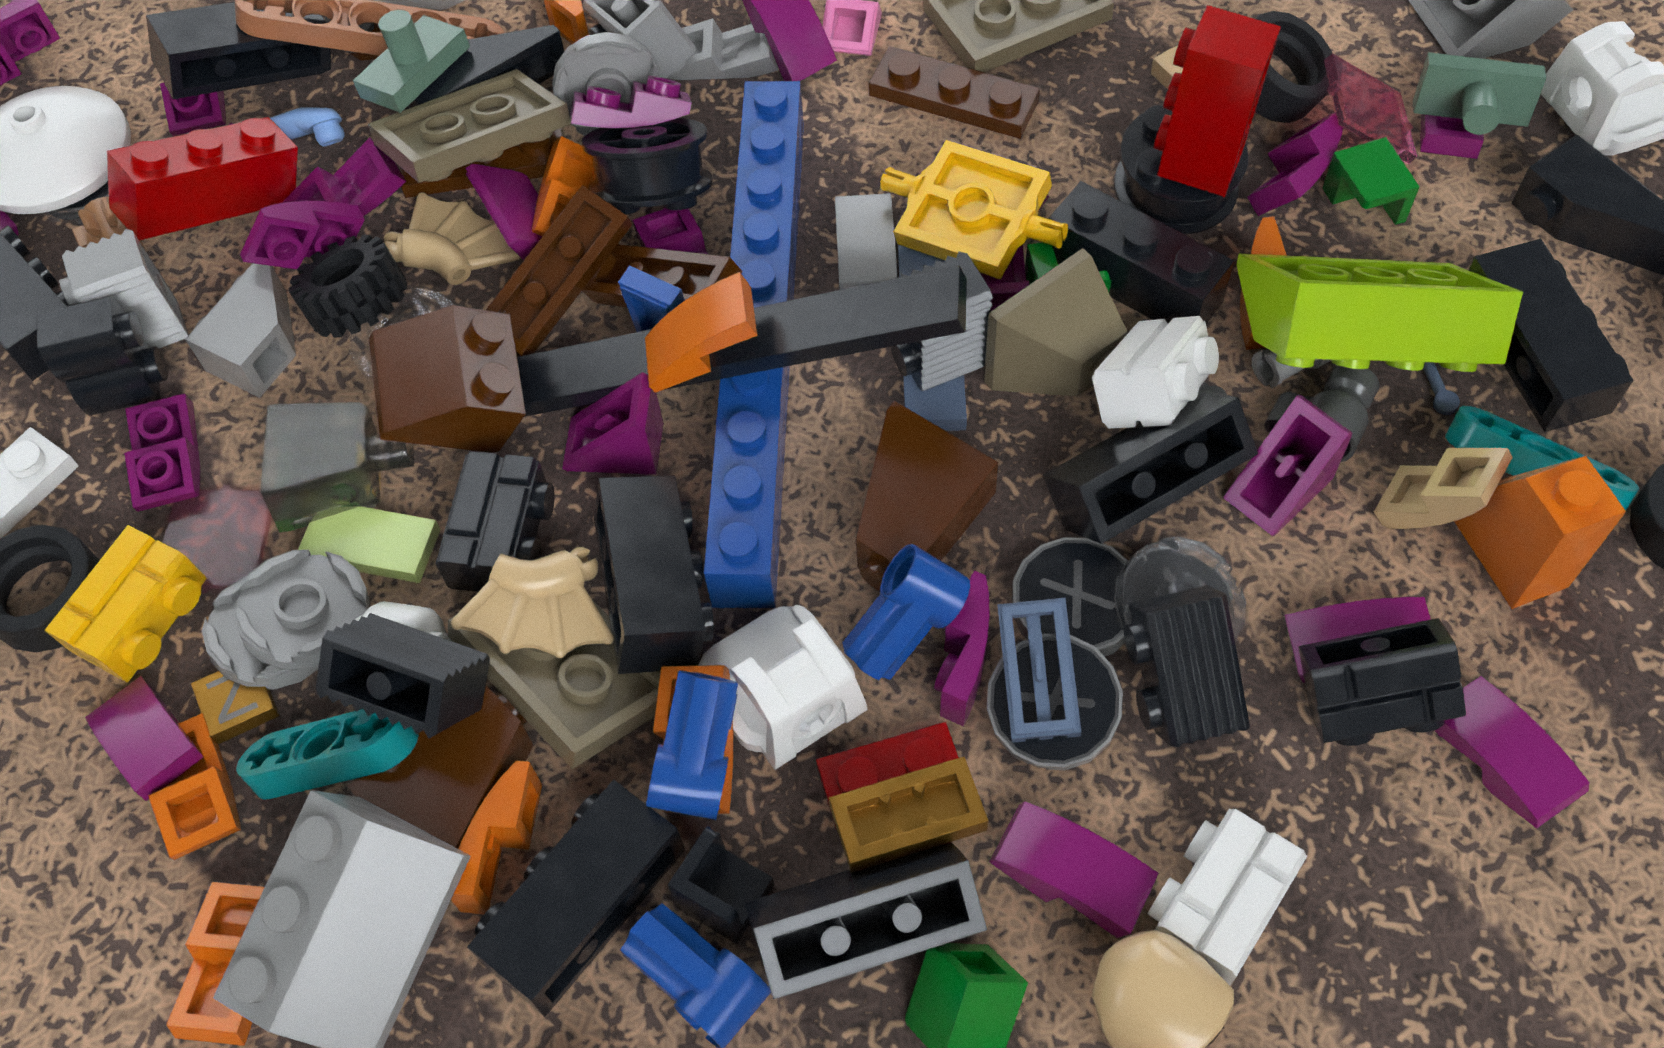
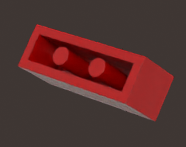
M1207 5L1197 29L1194 30L1187 27L1184 29L1173 61V65L1183 68L1182 74L1174 73L1163 104L1164 109L1172 111V116L1164 115L1154 143V149L1163 151L1157 176L1225 197L1246 144L1281 26Z
M270 117L249 118L240 123L212 129H197L188 134L155 141H140L131 146L107 150L109 208L128 230H132L139 241L260 211L261 208L282 203L296 189L298 147Z

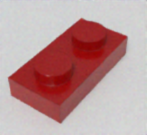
M942 722L816 759V765L830 809L829 797L959 757L947 723Z

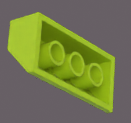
M1239 253L1236 265L1254 341L1276 353L1275 360L1277 362L1300 368L1313 367L1315 359L1331 360L1333 364L1351 369H1368L1370 361H1385L1389 366L1411 371L1423 370L1425 362L1438 363L1444 368L1461 372H1475L1478 364H1505L1523 292L1451 263Z

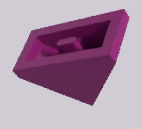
M646 373L638 374L571 417L562 469L573 472L657 474L664 422L657 394L649 387L648 375Z
M1297 395L1258 448V455L1250 459L1223 498L1271 536H1275L1334 478L1353 433L1303 396Z

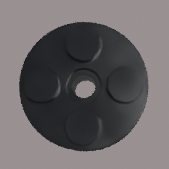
M1162 105L1152 106L1133 120L1124 133L1120 150L1121 161L1118 164L1114 178V191L1117 200L1184 235L1202 232L1218 225L1232 212L1236 204L1239 184L1245 175L1248 165L1247 145L1245 144L1241 159L1225 197L1157 176L1163 151L1154 149V143L1164 115L1172 116V111L1164 109Z
M677 118L649 126L598 128L589 132L582 138V149L592 155L595 180L589 185L588 189L625 215L639 211L640 207L663 205L665 209L683 210L697 205V196L707 191L713 182L712 174L702 167L700 144L707 138L706 126L695 120Z

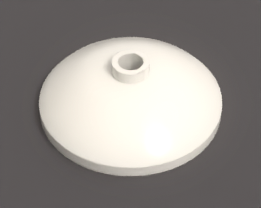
M75 86L40 88L19 95L0 106V211L13 214H37L54 211L74 204L102 187L108 181L107 150L130 146L131 141L129 123L118 104L103 93Z

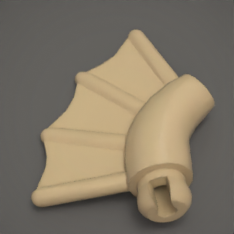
M420 192L417 195L409 229H404L403 233L390 231L383 236V243L387 246L395 262H403L404 267L433 270L439 273L451 285L465 282L469 278L471 270L521 259L508 246L495 222L477 215L466 201H440L428 196L424 192Z
M576 547L570 553L566 550H561L535 560L518 559L501 553L492 568L488 582L451 620V627L454 630L462 629L480 633L492 640L499 647L500 652L504 654L509 653L510 650L520 648H535L555 655L557 658H563L576 647L585 644L603 643L610 645L614 641L611 630L584 587V582L594 579L598 573V562L596 558L588 561L587 555H589L590 550L585 547Z

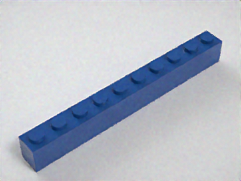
M745 81L730 257L743 271V277L751 286L754 308L794 300L804 132L800 81ZM790 366L720 379L704 577L712 608H776Z

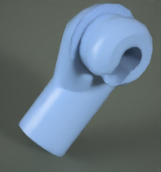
M301 107L270 117L291 140L314 133L316 141L325 147L341 142L345 135L343 128L340 126L342 118L332 108Z

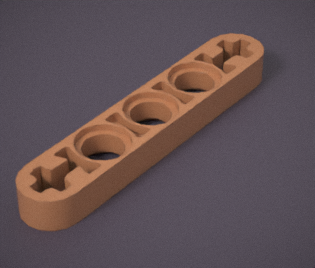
M235 0L236 24L240 30L248 35L378 56L388 48L382 33L365 31L359 25L363 23L378 24L383 15L393 10L408 11L414 23L425 15L463 28L467 39L504 33L500 25L489 19L373 0ZM285 13H292V17L286 16ZM310 14H319L326 16L331 21L325 24H314L306 21L303 17Z

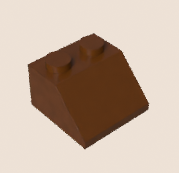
M450 305L372 331L369 337L380 440L489 453L501 450L526 415L510 314Z

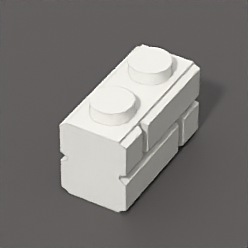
M1200 316L1173 318L1169 324L1165 319L1138 321L1095 370L1092 381L1102 423H1105L1108 429L1135 427L1139 421L1143 427L1172 425L1187 403L1197 398L1200 386L1209 374L1216 373L1219 363L1217 343L1213 337H1208L1206 322Z
M1229 808L1218 827L1207 820L1204 821L1184 854V857L1195 863L1183 884H1180L1171 877L1167 880L1151 906L1148 915L1159 921L1155 930L1172 935L1205 958L1208 964L1231 985L1307 858V855L1303 849L1275 832L1269 833L1266 831L1265 826L1237 809Z

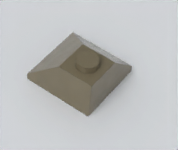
M1082 248L989 312L984 383L991 390L1078 396L1093 385L1092 376L1095 370L1127 335L1128 331L1092 256Z

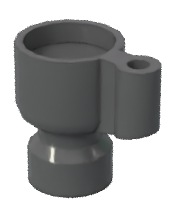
M1337 365L1333 368L1325 384L1324 391L1319 392L1314 397L1303 396L1353 433L1341 462L1353 457L1369 423L1367 409L1370 408L1379 391V380L1369 369H1351ZM1285 392L1278 397L1264 424L1267 432H1271L1299 394Z

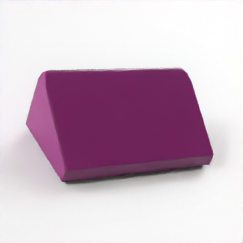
M478 164L469 165L465 168L467 170L466 175L508 246L525 260L542 238V236L532 232L538 198L537 191L529 178L521 172Z

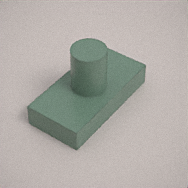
M390 11L383 15L378 22L388 48L353 79V83L360 98L401 113L470 47L466 33L463 28L425 15L414 23L408 11Z
M1428 52L1413 98V113L1463 119L1465 129L1476 135L1491 132L1499 123L1528 127L1546 81L1545 66Z

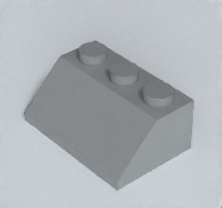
M1408 0L1447 55L1482 59L1531 45L1574 10L1566 0Z
M310 790L213 998L267 1032L320 1048H383L471 856L361 797Z

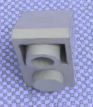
M252 263L234 281L232 287L209 313L198 321L193 331L185 340L206 372L259 398L294 359L296 350L288 297L284 286L273 266Z

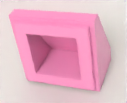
M826 0L822 27L834 52L872 55L882 15L879 2Z

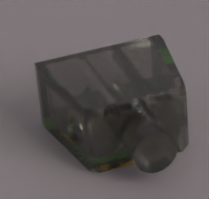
M360 402L267 405L260 493L280 533L307 527L310 522L360 506L374 508L380 502L381 472L414 467L413 444L380 440L368 407Z

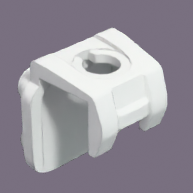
M1624 21L1601 24L1571 40L1546 73V81L1541 91V95L1555 109L1571 130L1603 155H1616L1664 139V65L1661 62H1650L1647 58L1634 53L1635 49L1629 47L1626 42L1633 40L1635 33Z
M784 606L766 612L713 645L703 654L698 665H725L729 669L730 680L738 682L736 692L738 695L733 715V734L747 750L762 752L775 770L795 758L798 752L841 724L852 721L868 710L864 696L855 678L852 665L815 616L804 606Z

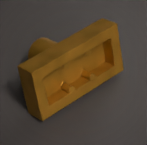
M965 756L829 797L830 809L851 873L988 830V818Z

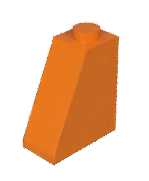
M1587 456L1501 479L1486 507L1454 522L1511 609L1570 587L1626 513V510Z

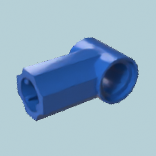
M914 544L906 545L894 556L888 565L881 581L880 595L842 642L844 653L857 664L861 671L877 680L881 678L891 680L932 627L937 629L944 628L957 617L968 597L970 579Z
M679 670L664 745L658 744L646 807L713 820L717 819L729 758L724 756L729 729L731 730L738 695L736 694L737 681L709 674Z
M663 903L655 909L647 911L630 929L629 936L620 949L628 961L676 1002L674 1008L693 1028L698 1031L701 1027L708 1033L705 1038L717 1048H725L771 994L769 986L744 961L725 948L719 952Z

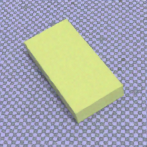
M319 499L298 550H309L311 555L326 557V552L342 556L359 572L420 583L441 529L434 519Z

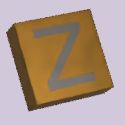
M220 671L191 683L199 709L204 715L210 734L209 737L217 744L223 743L280 716L270 689L266 687H247L226 679Z

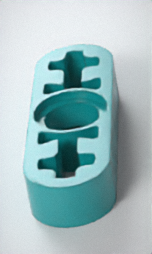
M1461 406L1445 434L1446 440L1455 448H1508L1513 458L1505 472L1513 476L1585 456L1488 411L1472 406ZM1587 457L1624 509L1627 510L1637 494L1639 486L1622 472Z
M361 709L357 712L353 711L265 735L244 752L237 763L236 772L260 799L277 798L387 771L399 764L411 753L418 741L419 734L415 733L412 726L404 730L400 722L392 725L388 717L380 721L376 713L367 716L365 710Z

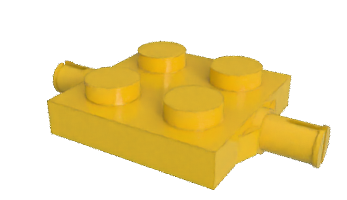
M946 140L933 163L924 169L920 175L914 176L888 167L885 169L886 174L883 173L881 177L880 188L882 191H888L908 198L907 208L893 231L898 245L942 260H946L947 256L956 258L959 251L967 253L980 273L998 279L1002 278L1015 252L1028 238L1055 246V248H1061L1063 245L1062 241H1065L1067 237L1068 224L1038 216V211L1052 187L1050 172Z

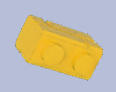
M127 525L44 631L70 652L128 683L137 670L148 667L156 659L161 649V639L177 617L188 614L196 606L201 595V586L207 578L180 551L159 540L156 541L151 536Z

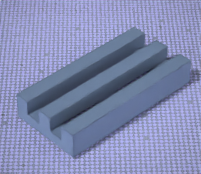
M1056 598L997 604L1012 743L1025 742L1026 739L1034 738L1047 740L1053 739L1056 736L1067 735V738L1081 736L1066 599ZM1053 615L1064 720L1051 721L1040 616ZM1026 617L1037 722L1024 723L1013 618Z

